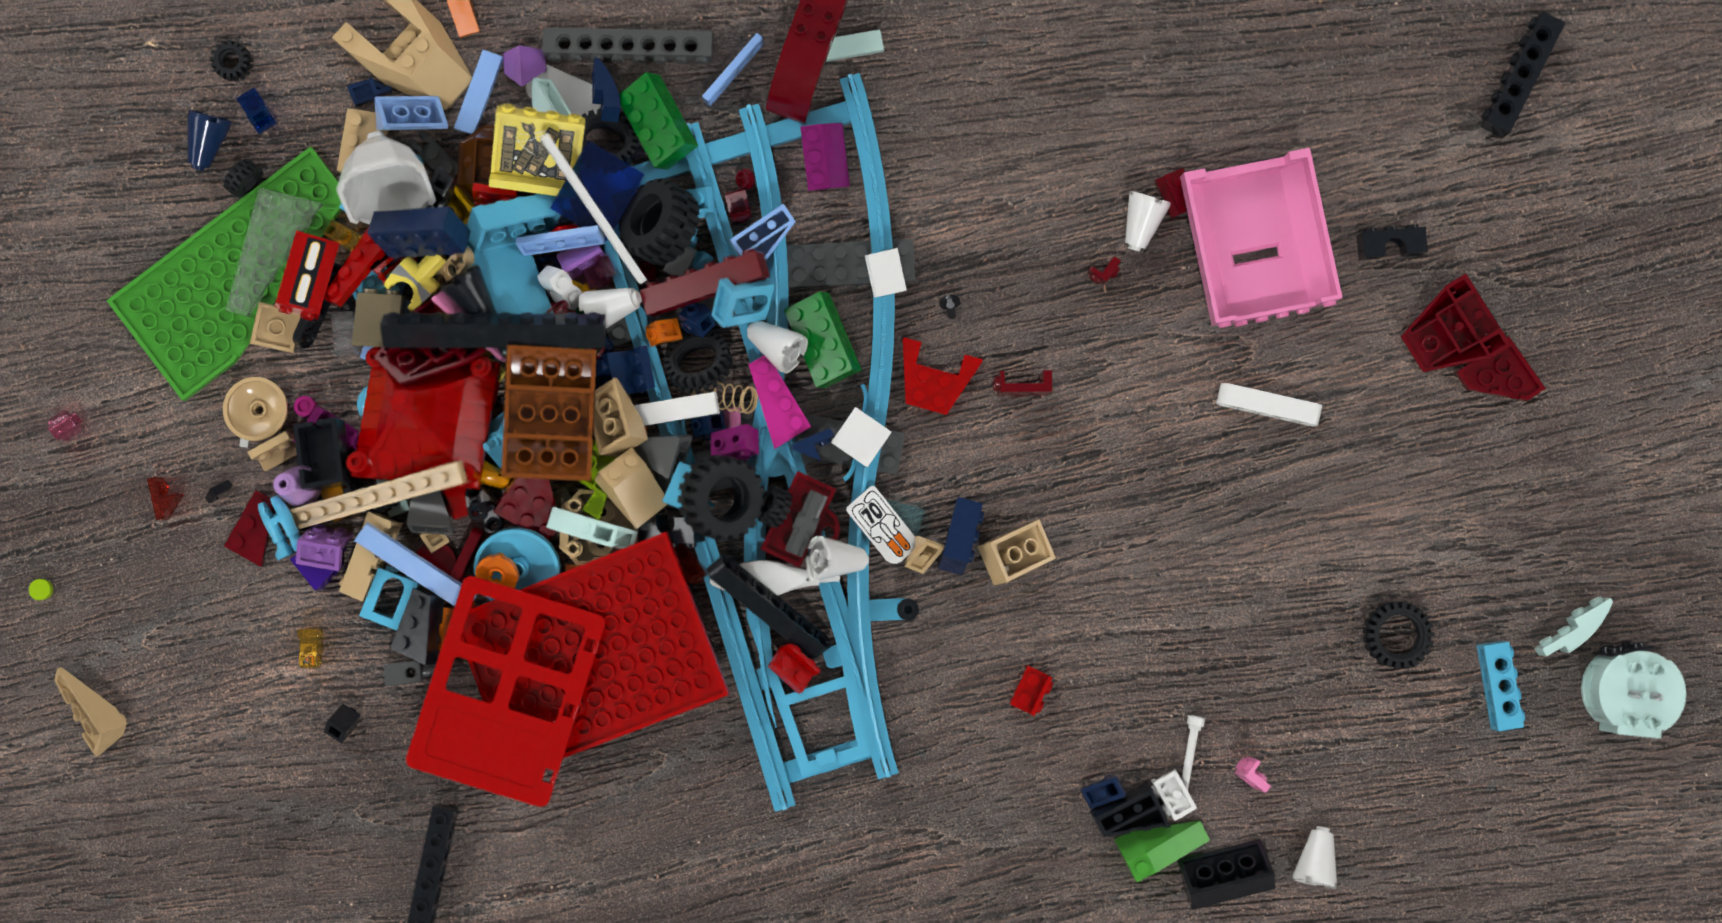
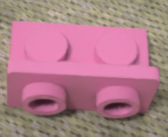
M1248 756L1242 758L1236 765L1237 770L1234 774L1252 788L1266 793L1271 787L1266 782L1267 778L1260 772H1255L1261 762Z

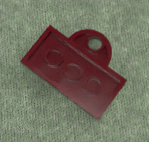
M797 471L788 490L793 497L791 501L793 504L789 507L791 511L787 513V519H783L784 523L782 525L779 524V527L770 528L761 550L800 568L808 552V545L803 557L792 554L785 549L794 530L793 525L799 511H802L810 490L826 496L827 501L819 516L820 521L815 533L810 538L808 545L815 536H822V530L825 527L833 528L834 536L831 539L837 540L840 525L836 515L828 509L837 489Z

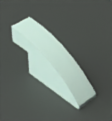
M533 77V108L541 112L552 110L561 115L568 116V114H572L552 80Z

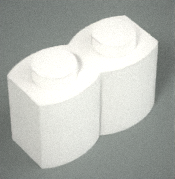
M547 265L537 275L539 283L543 288L550 291L551 298L555 303L566 300L571 310H575L579 306V296L582 294V291L572 284V280L567 272Z

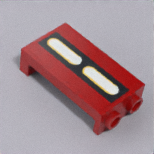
M296 230L275 302V308H278L279 312L291 315V313L299 314L301 318L313 321V319L318 320L340 243Z

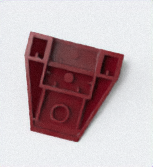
M1466 273L1448 283L1401 335L1402 340L1422 372L1491 358L1512 346Z
M431 299L413 311L421 314H432L435 312L446 314ZM382 347L374 358L400 385H404L468 364L485 353L486 349Z

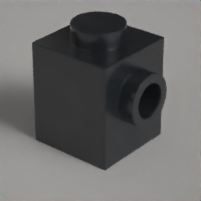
M342 704L327 720L324 733L342 744L357 727L361 715L355 709Z

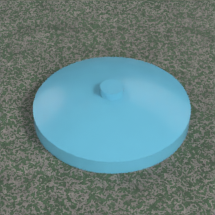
M523 527L504 528L490 535L480 546L474 561L475 575L476 567L484 557L496 553H503L516 564L520 573L519 580L514 588L517 590L561 573L558 553L550 541L540 533ZM493 571L492 578L501 580V573Z

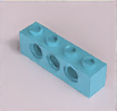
M1507 641L1476 645L1491 729L1504 731L1523 728L1525 714L1523 709H1521L1519 701L1521 700V692L1516 684L1518 674L1515 666H1513L1512 658L1514 657V651L1512 646ZM1497 659H1500L1502 665L1500 669L1497 670L1495 667V662ZM1504 680L1505 688L1501 691L1499 683ZM1507 701L1509 709L1504 712L1503 704Z

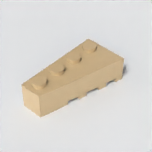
M368 512L363 527L369 522L396 540L403 523L381 513ZM356 543L354 552L348 562L347 571L340 580L339 586L341 587L339 592L365 602L378 568H383L386 561Z

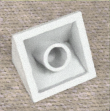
M898 248L865 255L874 298L907 291Z

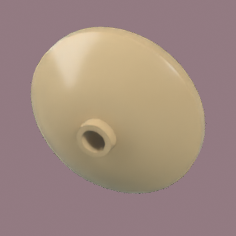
M249 377L237 382L230 388L223 402V417L226 425L235 435L249 441H262L271 438L281 430L288 416V401L283 390L273 381L261 377ZM259 407H263L261 414L258 413Z

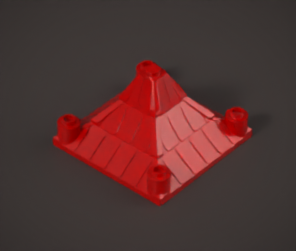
M381 347L369 349L365 357L367 364L371 366L357 451L351 453L346 460L351 476L391 481L462 461L468 482L452 487L480 490L486 454L483 444L488 441L500 363L490 361L487 357L479 356L468 364L400 385L375 360L374 356Z

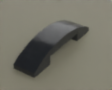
M438 167L430 180L436 202L432 206L428 205L427 208L448 207L454 192L456 179L443 168Z

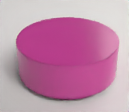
M301 396L296 399L294 410L301 417H310L317 403L309 396Z

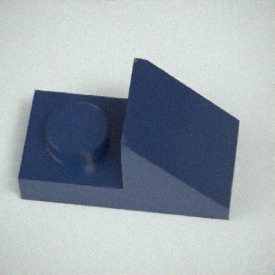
M831 428L796 442L791 447L793 451L821 462L815 445L819 444L820 447L830 444L832 442L831 438H834Z
M1108 774L1101 781L1081 789L1090 809L1126 796L1118 777Z

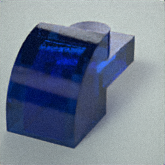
M255 87L236 98L259 135L278 124L272 109L266 104Z

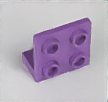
M323 524L312 525L297 540L296 564L339 571L342 565L343 547L353 538L354 532L347 531L345 528H327Z

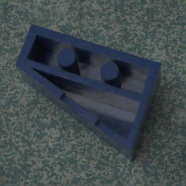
M961 497L957 498L946 542L944 543L945 549L943 550L938 569L963 575L968 562L972 563L975 551L971 550L973 543L977 544L980 531L976 530L978 523L982 524L985 513L981 511L983 503Z

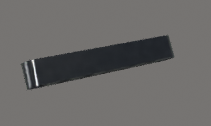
M721 555L707 567V574L712 581L787 641L798 646L801 652L808 658L814 660L831 647L830 639L826 634L728 555Z

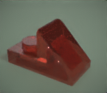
M163 477L147 478L156 520H169L184 494L167 495L169 487Z

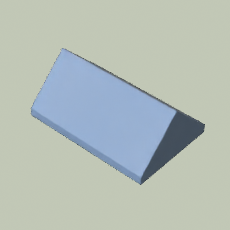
M439 96L375 97L374 99L377 130L448 129V123Z

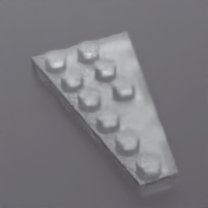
M259 188L225 311L248 317L251 315L262 298L263 292L269 283H272L274 280V275L288 259L296 230L304 232L323 204Z

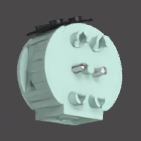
M1626 641L1622 642L1621 646L1600 647L1601 651L1593 652L1597 656L1589 663L1583 674L1581 694L1585 708L1595 721L1600 722L1599 730L1661 739V731L1667 730L1678 720L1686 701L1685 682L1677 666L1671 660H1666L1658 654L1640 651L1654 648L1652 645H1644V642Z

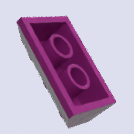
M842 123L800 126L808 192L850 187Z

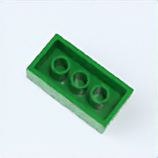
M646 72L619 94L620 105L654 168L669 170L699 146L660 75Z
M819 291L784 310L792 331L800 333L808 339V346L803 357L817 388H827L862 370L830 293Z

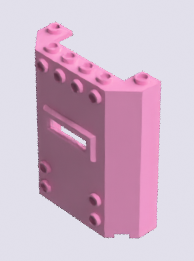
M1310 148L1290 151L1280 158L1206 172L1204 168L1184 172L1181 175L1180 180L1212 326L1225 328L1235 324V327L1247 325V321L1250 320L1260 323L1268 321L1270 316L1276 315V318L1280 319L1288 317L1290 312L1297 311V315L1310 312L1311 308L1321 305L1323 307L1337 305L1336 301L1343 298ZM1277 247L1278 256L1239 264L1234 263L1233 255Z

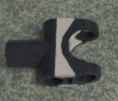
M480 484V490L467 488L465 499L469 518L477 523L482 522L485 531L490 535L503 529L504 518L493 513V508L499 501L493 495V486ZM475 512L478 513V517H474ZM498 522V526L494 530H490L491 525Z

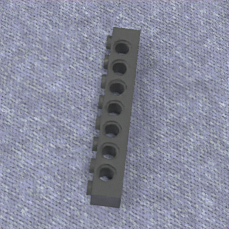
M543 27L542 53L550 61L557 62L561 61V59H569L573 62H581L582 59H590V61L594 62V58H599L601 62L603 60H611L615 63H622L624 60H632L634 63H644L645 60L658 64H664L666 61H674L677 64L695 61L696 64L701 65L713 62L714 36L712 31ZM564 42H570V46L567 49H561V45ZM584 43H592L589 49H582ZM606 43L613 44L611 49L604 50L602 48L603 45ZM627 43L634 44L631 50L627 51L623 48ZM647 44L655 45L651 51H646L644 48ZM669 44L676 45L673 51L665 50ZM691 44L697 46L696 50L693 52H689L686 50V48Z

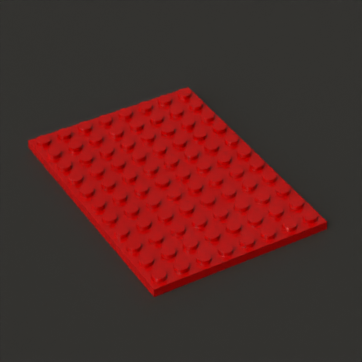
M667 531L520 589L530 594L599 614L604 617L606 622L563 758L730 695L729 688ZM497 599L472 608L462 635L463 642L505 655L508 654L522 608ZM538 614L525 653V660L570 674L585 628L582 625L546 614ZM587 638L584 650L591 652L594 643L593 639ZM467 660L482 700L492 703L502 676L501 670ZM519 676L509 707L521 713L555 722L565 691L562 688ZM567 703L563 715L570 717L574 705Z

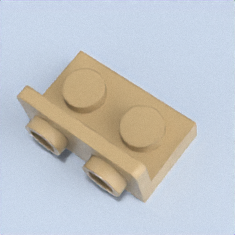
M285 431L248 451L250 458L259 461L264 471H269L295 457L297 452L296 444L293 442L295 439L294 433Z

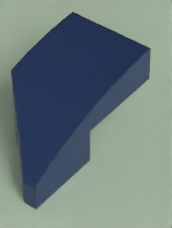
M372 78L347 86L355 108L374 101L375 97H383L392 92L390 86L382 85Z

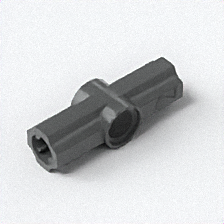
M810 490L802 511H799L793 525L794 530L786 545V551L803 557L808 542L813 537L820 521L819 516L827 501L826 496Z

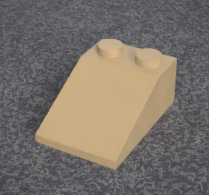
M613 378L595 390L593 432L599 455L615 458L621 456L631 447L634 448L648 440L643 420L618 378Z
M632 447L598 472L594 480L636 529L668 505L662 501L665 494L646 463Z
M1040 519L977 546L993 585L1009 582L1056 559Z

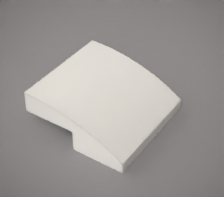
M855 407L831 443L868 468L892 432Z

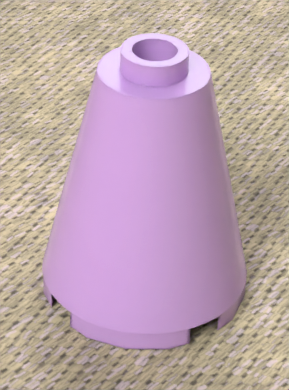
M298 465L286 470L274 479V490L289 505L294 507L316 502L322 490L301 489L299 469L311 471V468Z

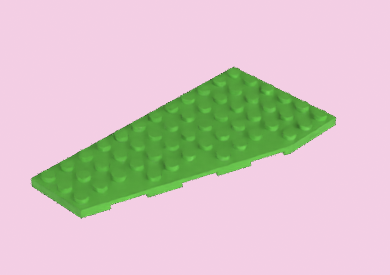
M311 146L106 300L182 401H187L236 364L249 346L259 302L275 305L296 230L323 238L341 213L342 209L339 206L342 202L337 193L339 181Z

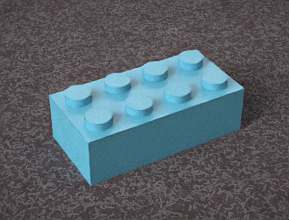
M538 193L527 197L519 196L508 201L500 200L494 204L478 205L472 208L466 226L471 231L468 241L474 253L516 244V237L549 233L555 229L562 211L554 196Z

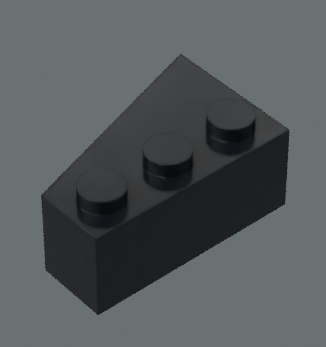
M413 588L390 649L424 665H436L438 660V644H441L439 629L443 619L444 599L429 589Z
M1147 782L1126 792L1125 797L1089 811L1103 837L1128 834L1138 830L1148 831L1151 828L1171 827L1153 789Z

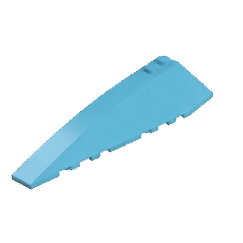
M468 241L466 247H469V248L473 251V249H472V247H471V245H470V243H469V241ZM516 244L474 253L475 260L472 266L478 265L480 267L498 314L502 312L510 314H522L525 312L544 314L551 307L546 291L539 283L537 277L539 272L532 255L524 256Z

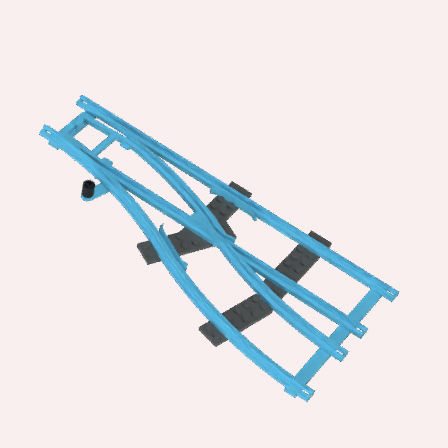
M852 73L847 74V77L839 79L845 97L844 102L811 111L805 124L785 119L765 125L759 104L752 106L749 104L746 105V108L739 109L745 132L705 144L699 123H687L691 133L693 134L694 132L699 146L669 170L654 168L651 161L627 167L623 171L617 170V173L614 174L612 172L603 174L602 168H599L598 173L593 171L592 166L590 169L585 168L586 161L582 165L580 164V172L586 191L619 239L621 232L619 231V222L611 196L637 189L650 180L669 179L692 172L696 188L712 186L715 212L706 213V221L719 263H721L725 257L732 255L739 257V255L729 242L734 236L712 165L751 154L763 218L782 205L771 147L801 139L800 126L842 123L844 126L851 123L863 177L871 241L787 245L786 247V236H784L766 260L770 274L769 279L775 284L767 314V323L788 329V319L784 310L789 307V289L871 284L865 255L898 248L905 282L916 281L913 239L892 240L882 161L872 113L860 73L854 75ZM606 237L603 247L616 289L634 288L636 291H639L637 281ZM895 293L875 298L873 295V341L868 392L864 384L860 385L864 394L862 412L884 427L889 402L893 362ZM716 296L696 303L706 305L712 312ZM755 296L736 299L735 315L754 312L752 306ZM640 306L637 310L607 328L611 342H614V347L631 342L634 348L647 346L655 388L647 390L650 402L672 399L657 346L651 347L646 337L645 327L653 322ZM686 306L654 316L656 320L677 318L679 327H682L678 314ZM751 323L740 324V332L749 361L752 363L762 357L763 354L747 337V328ZM778 371V373L784 381L785 374L783 372ZM758 397L757 406L751 414L741 413V425L748 424L759 430V454L743 461L756 470L755 474L760 475L762 479L760 486H764L765 491L768 488L769 477H779L785 475L788 488H790L797 471L807 475L804 465L818 461L793 451L791 445L831 428L835 437L845 422L804 414L811 428L774 449ZM743 402L744 409L746 410L750 404ZM751 404V406H750V408L747 410V412L751 410L753 404ZM687 419L681 420V425L679 420L657 424L660 435H688L686 430ZM891 431L892 433L868 468L832 443L823 447L817 444L815 448L821 461L851 466L849 472L843 477L845 482L852 476L855 470L852 503L870 486H875L876 472L898 475L905 433ZM690 445L685 464L692 466L694 463H700V459L704 457L711 458V449L694 454ZM653 470L655 480L665 494L672 478H666ZM726 477L718 480L711 488L709 495L732 488L731 481ZM708 498V505L714 508L716 504ZM850 516L848 544L864 549L869 556L870 540ZM757 518L755 520L757 522L755 527L748 528L749 532L744 535V562L766 560V552L761 550L766 538V524L758 521ZM823 529V530H822V536L826 537L825 532H824V529ZM705 536L704 542L697 543L695 547L696 554L775 812L782 809L786 810L796 805L790 783L869 758H872L878 779L888 778L899 773L891 749L881 705L870 621L913 620L919 613L918 604L910 598L869 600V562L864 570L847 574V601L845 600L840 582L819 583V589L837 644L826 650L823 656L828 668L843 666L844 676L807 687L799 694L795 691L785 694L782 686L784 681L768 667L773 658L770 626L746 608L747 621L760 658L761 668L755 670L733 597L726 591L714 587L709 582L710 577L707 574V567L720 557L716 540ZM846 687L856 739L806 754L789 705ZM769 688L772 689L796 757L785 762L782 760L761 690H765L767 705L775 728H777Z

